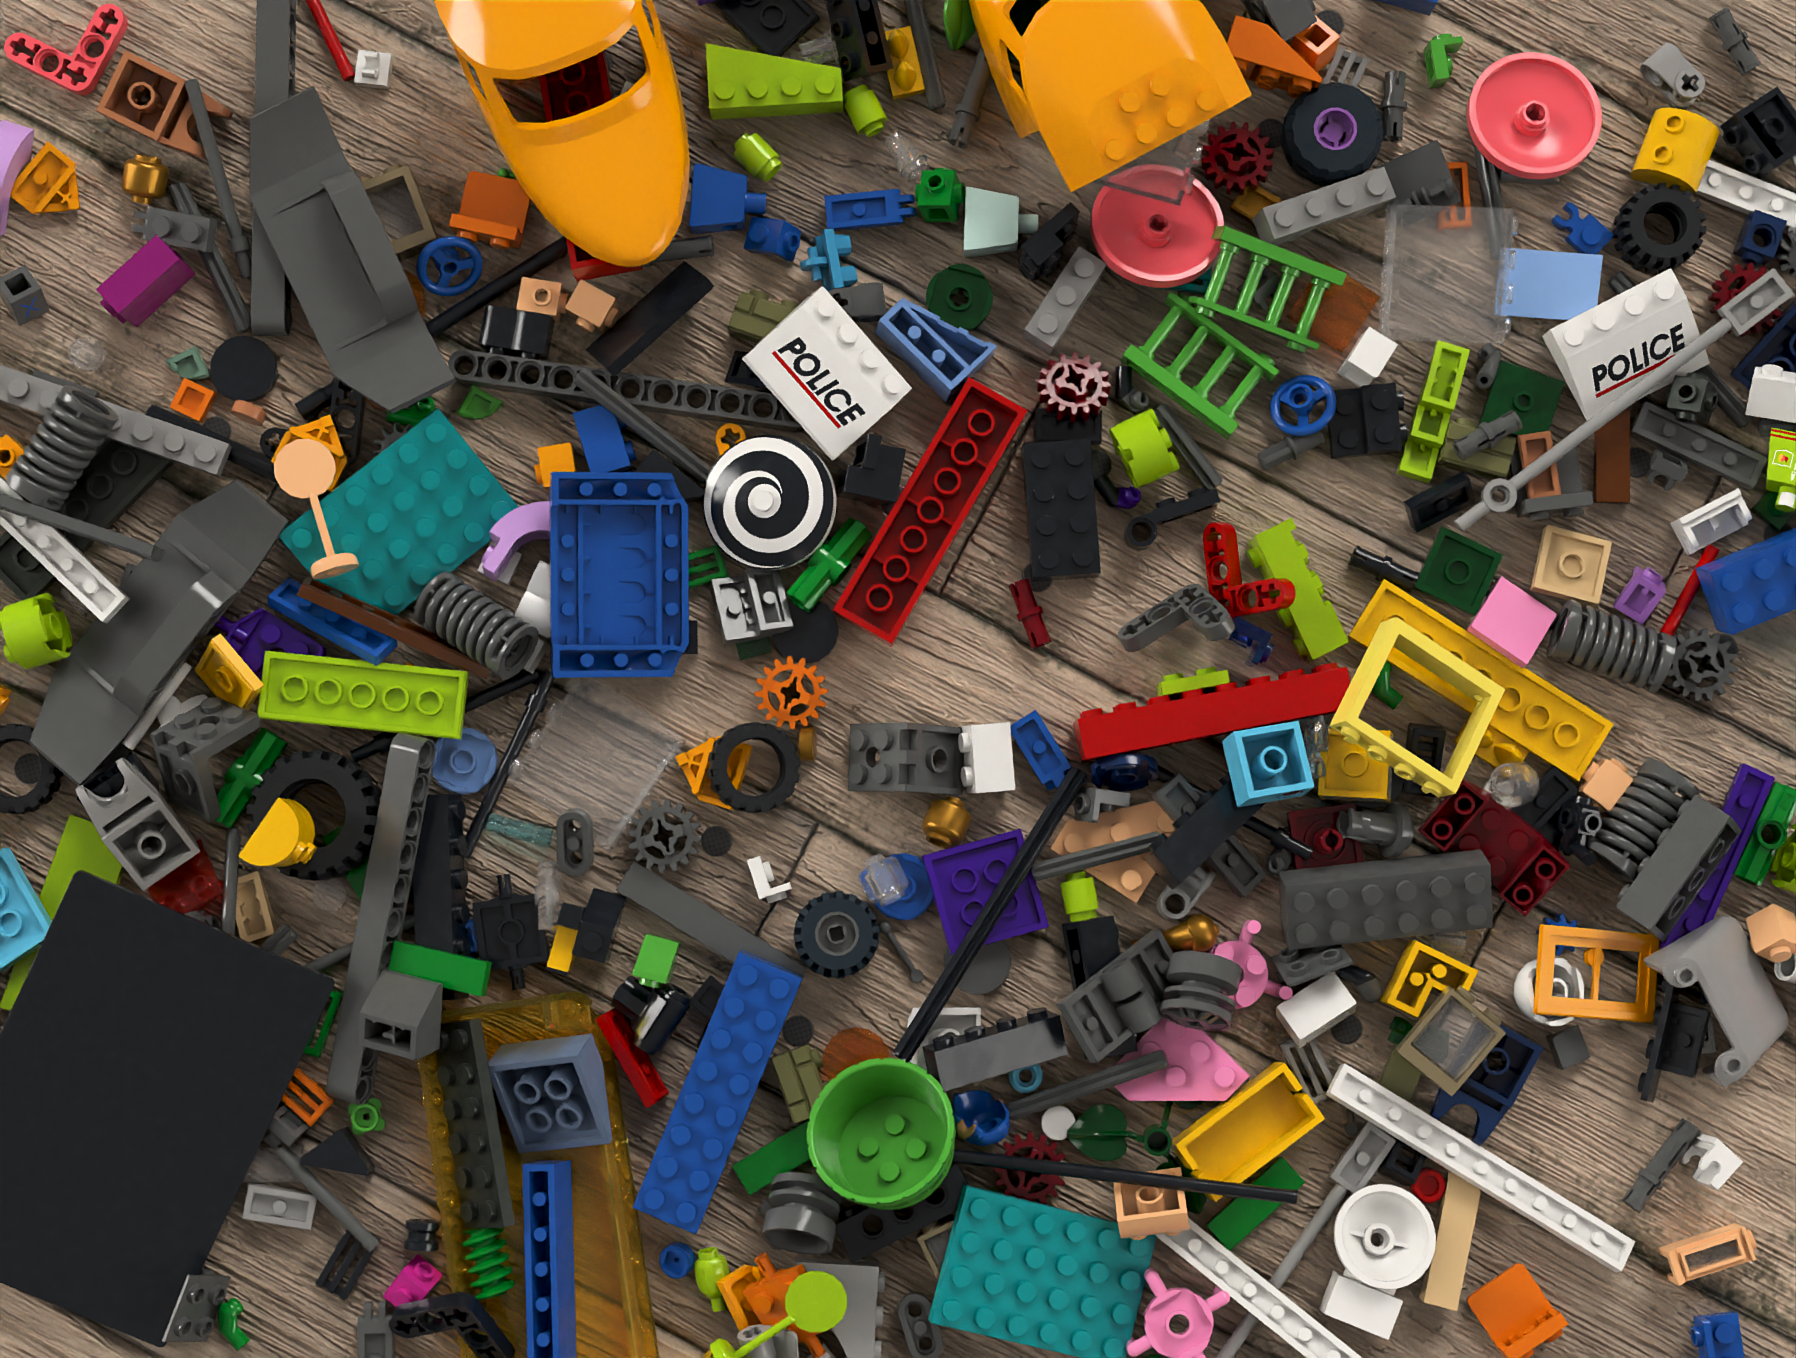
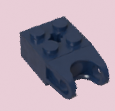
M1475 1018L1446 1069L1451 1076L1490 1031ZM1503 1024L1500 1027L1504 1029L1506 1034L1490 1051L1492 1054L1494 1051H1499L1498 1056L1502 1059L1499 1066L1494 1064L1492 1068L1487 1067L1489 1061L1486 1059V1056L1452 1097L1439 1087L1430 1112V1116L1439 1121L1451 1107L1457 1104L1472 1106L1476 1111L1477 1121L1471 1141L1478 1146L1484 1143L1509 1108L1512 1107L1544 1049L1541 1045Z

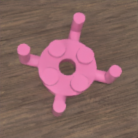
M1256 920L1244 922L1238 941L1222 942L1207 951V953L1232 960L1242 969L1243 976L1239 983L1238 992L1235 995L1228 996L1235 1002V1009L1252 1005L1263 993L1284 1000L1290 999L1293 995L1290 987L1268 980L1266 960L1257 949L1251 946L1254 934L1261 930V924Z
M1149 1266V1269L1144 1273V1278L1155 1297L1150 1301L1144 1312V1330L1146 1335L1137 1340L1131 1337V1340L1127 1341L1125 1348L1128 1354L1136 1357L1153 1347L1158 1353L1170 1358H1206L1203 1350L1207 1347L1213 1331L1214 1319L1212 1312L1229 1303L1230 1295L1218 1286L1213 1289V1296L1206 1300L1187 1288L1167 1289L1157 1271ZM1177 1314H1182L1188 1318V1327L1181 1333H1175L1169 1328L1170 1319Z

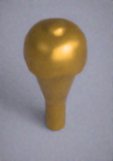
M1194 914L1189 915L1186 921L1163 931L1162 934L1171 949L1205 952L1215 945L1219 928L1208 915ZM1140 939L1132 940V941H1131V946H1132L1133 944H1135L1137 941H1139Z

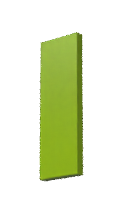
M265 651L261 679L264 686L260 691L257 715L259 719L462 740L469 672L390 663H379L375 666L368 661Z
M70 814L39 896L51 920H53L76 871L84 870L116 885H119L124 872V867L102 841L92 821L74 814ZM40 947L14 964L0 1003V1008L11 1011Z

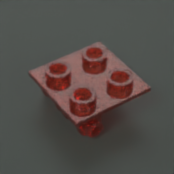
M201 839L196 841L200 850L198 854L147 888L153 901L184 914L197 911L199 907L203 909L206 907L205 903L223 897L224 881L222 879L218 880Z

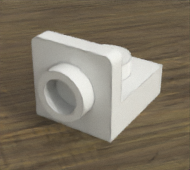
M760 856L747 860L759 899L767 898L769 904L788 898L786 891L792 889L790 882L770 888L769 882L774 881L775 878L769 861L762 863Z

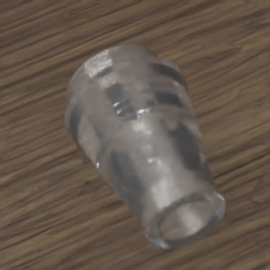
M895 131L885 139L884 143L889 149L900 177H905L907 181L911 182L922 176V170H928L927 156L904 137L901 131Z

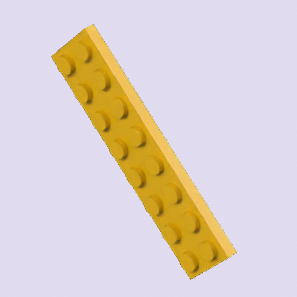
M1384 579L1347 637L1368 649L1379 624L1398 617L1505 689L1489 726L1521 745L1545 763L1555 766L1561 773L1575 782L1579 781L1614 724L1525 667L1521 668L1476 636ZM1392 647L1387 657V661L1392 666L1466 713L1472 714L1477 704L1476 701L1395 647Z

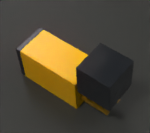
M562 902L557 920L559 925L546 970L566 976L570 975L575 958L572 950L581 919L586 909L585 907Z

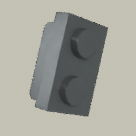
M1576 447L1556 461L1562 495L1527 499L1524 485L1517 491L1515 503L1517 518L1529 517L1530 521H1541L1550 519V514L1563 513V517L1580 516L1584 514L1586 508L1594 505L1592 491L1583 492ZM1519 450L1513 451L1510 469L1512 477L1522 471Z

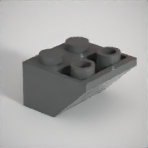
M388 969L382 970L360 1011L358 1045L415 1061L440 1049L443 983Z

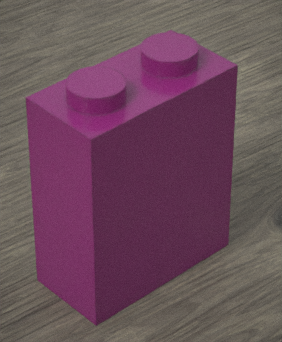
M156 234L96 290L103 297L100 304L113 317H116L123 324L129 321L138 327L196 273L174 249Z

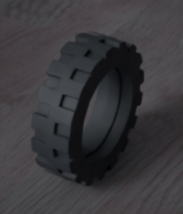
M760 722L745 723L728 729L721 738L715 741L714 748L708 756L709 769H707V775L711 779L712 790L718 794L720 800L725 805H729L732 809L740 812H767L781 806L785 799L793 794L795 783H798L800 774H798L800 758L796 756L795 751L797 749L794 743H790L787 739L788 736L782 730L779 731L773 725ZM750 739L761 740L770 745L777 753L780 762L779 779L775 786L766 794L759 796L745 795L736 790L730 782L727 773L728 757L732 750L741 742Z
M12 723L0 726V747L12 741H22L30 745L29 740L34 728ZM36 750L42 765L38 783L33 790L23 796L7 797L0 793V812L24 814L40 809V806L49 803L53 799L51 796L54 792H58L61 786L59 783L60 776L63 777L64 773Z

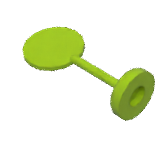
M808 1271L799 1275L789 1285L785 1295V1309L788 1314L786 1318L736 1351L728 1341L722 1338L715 1340L710 1344L713 1357L742 1358L792 1323L808 1332H824L834 1328L843 1319L847 1309V1293L843 1284L834 1275L824 1271Z

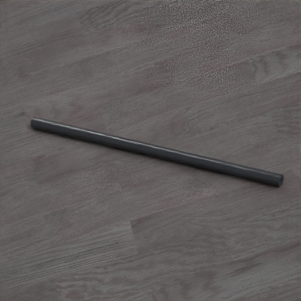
M954 1149L952 1163L1297 1204L1298 1190L959 1149Z

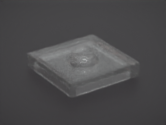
M538 861V885H535L534 893L535 905L538 906V930H554L559 925L557 924L560 913V867L558 861Z

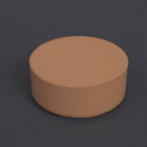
M243 400L235 401L231 409L232 415L256 426H262L267 415L262 408Z

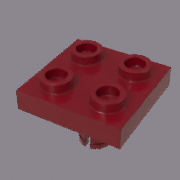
M1355 803L1286 812L1289 832H1291L1290 836L1313 848L1308 860L1293 853L1295 870L1364 862L1361 842L1352 838H1344L1343 840L1340 832L1336 830L1340 811L1348 813V808H1353L1356 811Z

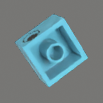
M1299 721L1234 731L1222 741L1237 808L1301 797L1314 788Z

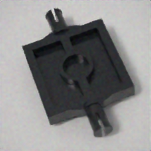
M511 874L496 876L499 896L489 901L472 903L479 957L482 960L492 962L491 969L510 970L512 990L525 989L523 968L532 963L548 961L550 956L541 893L524 896L513 894Z

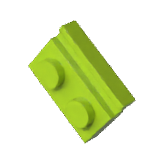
M1208 667L1196 670V676L1184 678L1183 673L1163 676V682L1156 685L1158 697L1169 695V697L1176 696L1185 691L1201 688L1208 690L1215 688L1217 685L1230 683L1228 670L1217 671L1216 667Z

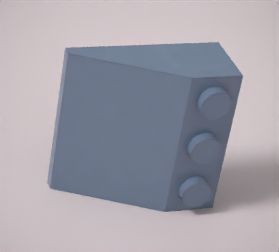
M592 1033L502 1044L488 1062L490 1077L519 1153L611 1143L612 1133L603 1062Z

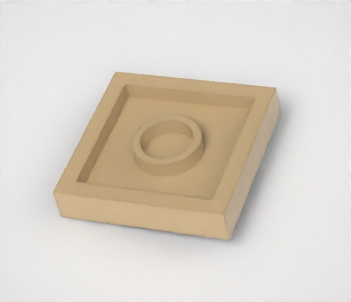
M1546 525L1543 528L1530 591L1564 600L1572 599L1583 605L1597 607L1601 598L1612 542Z

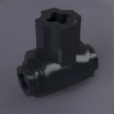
M628 976L614 993L610 1005L632 1020L630 1027L634 1031L633 1035L635 1036L632 1042L644 1052L655 1055L657 1051H662L690 1008L691 1004L689 1001L692 997L685 990L672 983H669L667 987L662 989L654 988L652 990L648 986L639 984V980L635 977Z

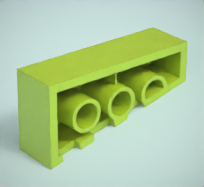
M706 43L709 110L712 120L844 112L841 68Z
M1291 517L1255 535L1247 543L1249 550L1246 551V555L1254 569L1259 567L1264 580L1287 578L1293 583L1296 591L1293 604L1286 609L1277 610L1276 612L1285 629L1290 627L1295 637L1292 644L1296 653L1301 659L1305 657L1309 663L1347 644L1349 641L1329 600L1323 602L1321 595L1325 592L1318 574L1313 570L1309 571L1306 566L1309 564V554L1304 543L1300 544L1298 540L1293 538L1291 531L1296 529V526ZM1280 590L1269 592L1270 598L1280 596Z

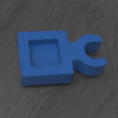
M1567 202L1563 207L1570 216L1569 220H1563L1557 214L1551 220L1556 228L1561 230L1567 229L1570 232L1565 241L1578 253L1598 254L1614 236L1590 213L1584 219L1580 218L1578 208L1571 202Z

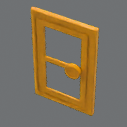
M1539 924L1534 1014L1653 1023L1657 971L1646 966L1643 959L1659 950V939L1651 934ZM1556 945L1588 947L1584 951L1583 958L1586 965L1592 967L1590 999L1552 996ZM1602 949L1639 952L1636 1003L1598 1000L1600 965L1604 961Z

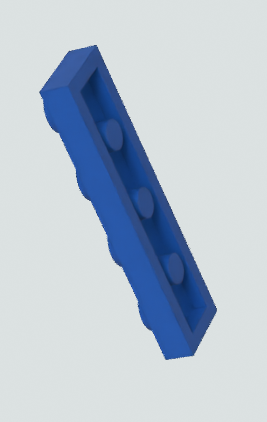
M290 577L267 596L268 606L375 666L397 647L396 639L297 596L301 583Z

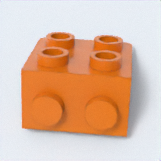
M472 171L467 176L459 214H451L449 227L457 237H462L472 243H476L479 240L489 242L490 246L498 249L509 250V247L520 249L531 199L518 180Z
M1515 1263L1468 1295L1466 1299L1468 1306L1504 1358L1531 1357L1535 1352L1533 1348L1544 1341L1545 1343H1550L1563 1334L1562 1329L1568 1325L1561 1312L1551 1306L1529 1271L1521 1263Z

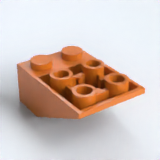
M1235 15L1226 43L1245 79L1255 81L1257 87L1265 90H1274V88L1285 90L1288 96L1295 99L1304 92H1310L1313 86L1314 88L1319 87L1322 77L1269 25Z

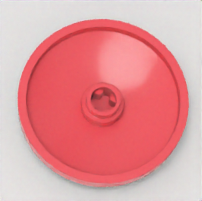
M1525 52L1506 56L1485 69L1470 93L1467 102L1466 119L1474 144L1489 162L1511 175L1538 180L1554 178L1568 173L1586 159L1599 137L1602 125V111L1595 89L1577 68L1552 55Z
M1149 165L1135 167L1109 180L1096 197L1090 217V233L1094 247L1110 269L1133 283L1154 288L1184 285L1203 275L1214 263L1220 251L1219 246L1221 242L1211 239L1215 227L1224 226L1220 206L1212 193L1200 181L1185 172L1165 166Z

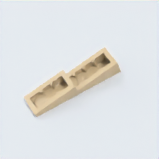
M256 871L238 877L236 923L240 938L260 947L278 930V926L261 873ZM284 950L280 954V956L288 959L286 951Z
M1449 1170L1446 1178V1190L1441 1198L1434 1224L1436 1231L1435 1252L1428 1269L1425 1271L1419 1299L1424 1303L1457 1311L1481 1190Z

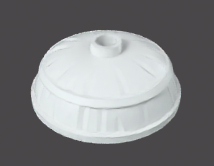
M1377 1184L1358 1190L1341 1206L1334 1224V1243L1342 1264L1353 1277L1370 1287L1384 1290L1405 1287L1419 1279L1428 1269L1433 1259L1436 1234L1431 1216L1418 1198L1400 1187ZM1372 1234H1376L1380 1238V1245L1378 1247L1371 1243Z

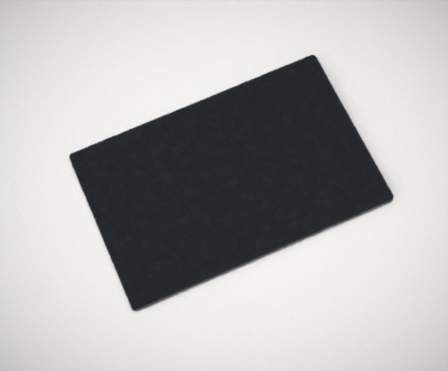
M84 870L76 871L0 1033V1283L154 1346L164 1347L167 1342H163L162 1339L187 1275H199L330 997L335 985L334 980L322 973Z

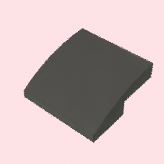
M753 568L746 569L744 575L711 579L709 586L724 646L765 638L793 628L780 570Z

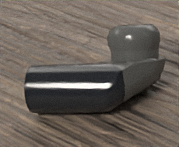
M1117 366L1115 371V397L1128 410L1140 412L1149 404L1148 395L1145 392H1139L1132 386V367Z
M1355 965L1339 969L1338 977L1354 983L1363 1000L1368 1003H1376L1381 999L1383 989L1373 973Z

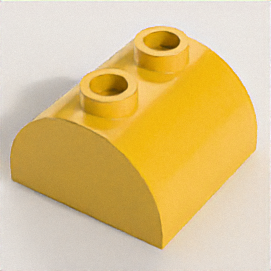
M1676 108L1657 109L1653 114L1634 163L1631 178L1655 185L1666 183V187L1675 184L1680 186L1679 190H1688L1696 194L1719 136L1718 128L1708 119L1686 110Z
M278 797L238 856L246 862L258 866L286 867L299 861L306 864L317 849L313 845L315 826L310 813L297 801Z

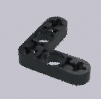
M335 378L330 415L337 433H353V439L349 437L345 441V449L351 451V455L346 457L348 461L347 466L356 462L360 454L366 397L353 390L351 391L350 401L357 400V406L351 403L339 404L340 399H347L348 389L342 387V382ZM343 409L350 410L355 416V423L351 428H344L338 422V414ZM273 427L261 435L260 447L267 456L273 458L276 452L275 445L269 443V438L275 437L277 433L279 434V440H282L285 432L290 431L289 428ZM343 436L339 437L341 445L343 441Z
M456 1292L400 1304L395 1308L389 1321L391 1331L404 1338H414L456 1329L477 1358H514L515 1355L513 1345L478 1299L469 1293ZM428 1312L434 1313L440 1316L441 1318L434 1317L430 1315ZM474 1330L482 1331L487 1335L479 1334Z

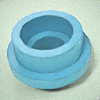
M1035 1064L1009 1072L1008 1077L1010 1084L1015 1090L1021 1093H1030L1040 1086L1043 1074L1040 1066ZM1023 1069H1028L1032 1073V1077L1028 1082H1023L1019 1079V1073Z

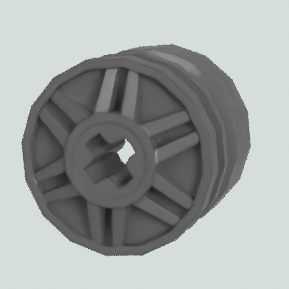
M1179 951L1173 953L1170 957L1166 978L1174 986L1166 987L1163 997L1165 1000L1161 1004L1160 1014L1170 1022L1193 1029L1206 1031L1228 1030L1232 1026L1233 1016L1231 1013L1235 1010L1236 1005L1228 996L1235 995L1238 992L1242 972L1241 967L1232 960L1206 952Z
M786 1172L774 1176L771 1184L772 1192L769 1194L768 1203L773 1208L766 1211L762 1238L776 1248L794 1253L817 1255L831 1251L836 1230V1223L832 1219L839 1214L840 1206L838 1204L841 1203L842 1196L817 1175Z

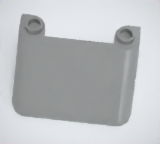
M1718 916L1643 959L1646 966L1662 973L1665 980L1675 987L1685 988L1698 982L1732 1046L1731 1049L1722 1053L1715 1063L1702 1070L1706 1078L1724 1088L1742 1078L1788 1027V1015L1758 957L1751 948L1741 925L1732 917Z

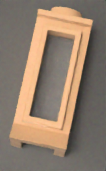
M1737 1223L1658 1247L1660 1255L1668 1258L1672 1270L1671 1273L1667 1274L1668 1280L1678 1286L1711 1273L1749 1261H1755L1756 1257L1753 1250L1757 1249L1752 1232Z

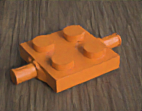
M767 1252L754 1259L764 1277L747 1285L743 1294L762 1325L774 1326L788 1316L785 1309V1295L789 1285L799 1275L806 1273V1270L802 1264L789 1269H776ZM794 1323L785 1328L797 1334L798 1343H805L813 1358H819L826 1352L816 1336L821 1332H808L798 1328Z

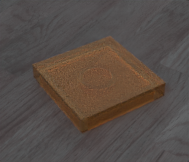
M1326 260L1322 263L1326 266L1339 270ZM1346 275L1342 286H1330L1329 290H1325L1310 333L1342 354L1380 296ZM1310 282L1286 316L1297 324L1313 286Z

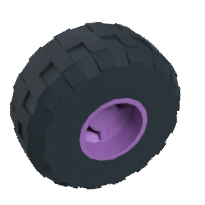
M1339 82L1322 83L1318 88L1313 86L1310 92L1302 93L1289 108L1281 129V146L1286 161L1296 171V174L1313 184L1328 186L1361 175L1369 169L1380 151L1383 140L1382 118L1372 99L1361 92L1360 89Z

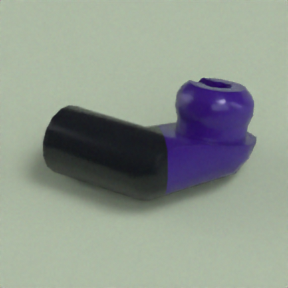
M1106 473L1094 480L1095 488L1106 504L1112 508L1131 509L1141 500V492L1138 488L1132 486L1129 488L1115 487Z

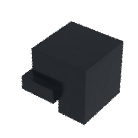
M867 434L857 440L853 465H847V470H839L836 496L885 507L896 503L906 449L881 444L882 436Z

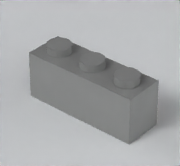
M1078 246L1025 327L1023 338L1051 355L1104 274L1107 264Z

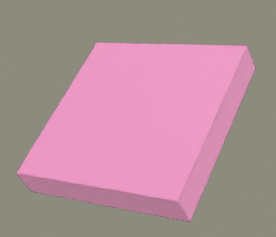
M1501 576L1496 581L1467 631L1521 668H1524L1529 663L1556 618L1557 613Z

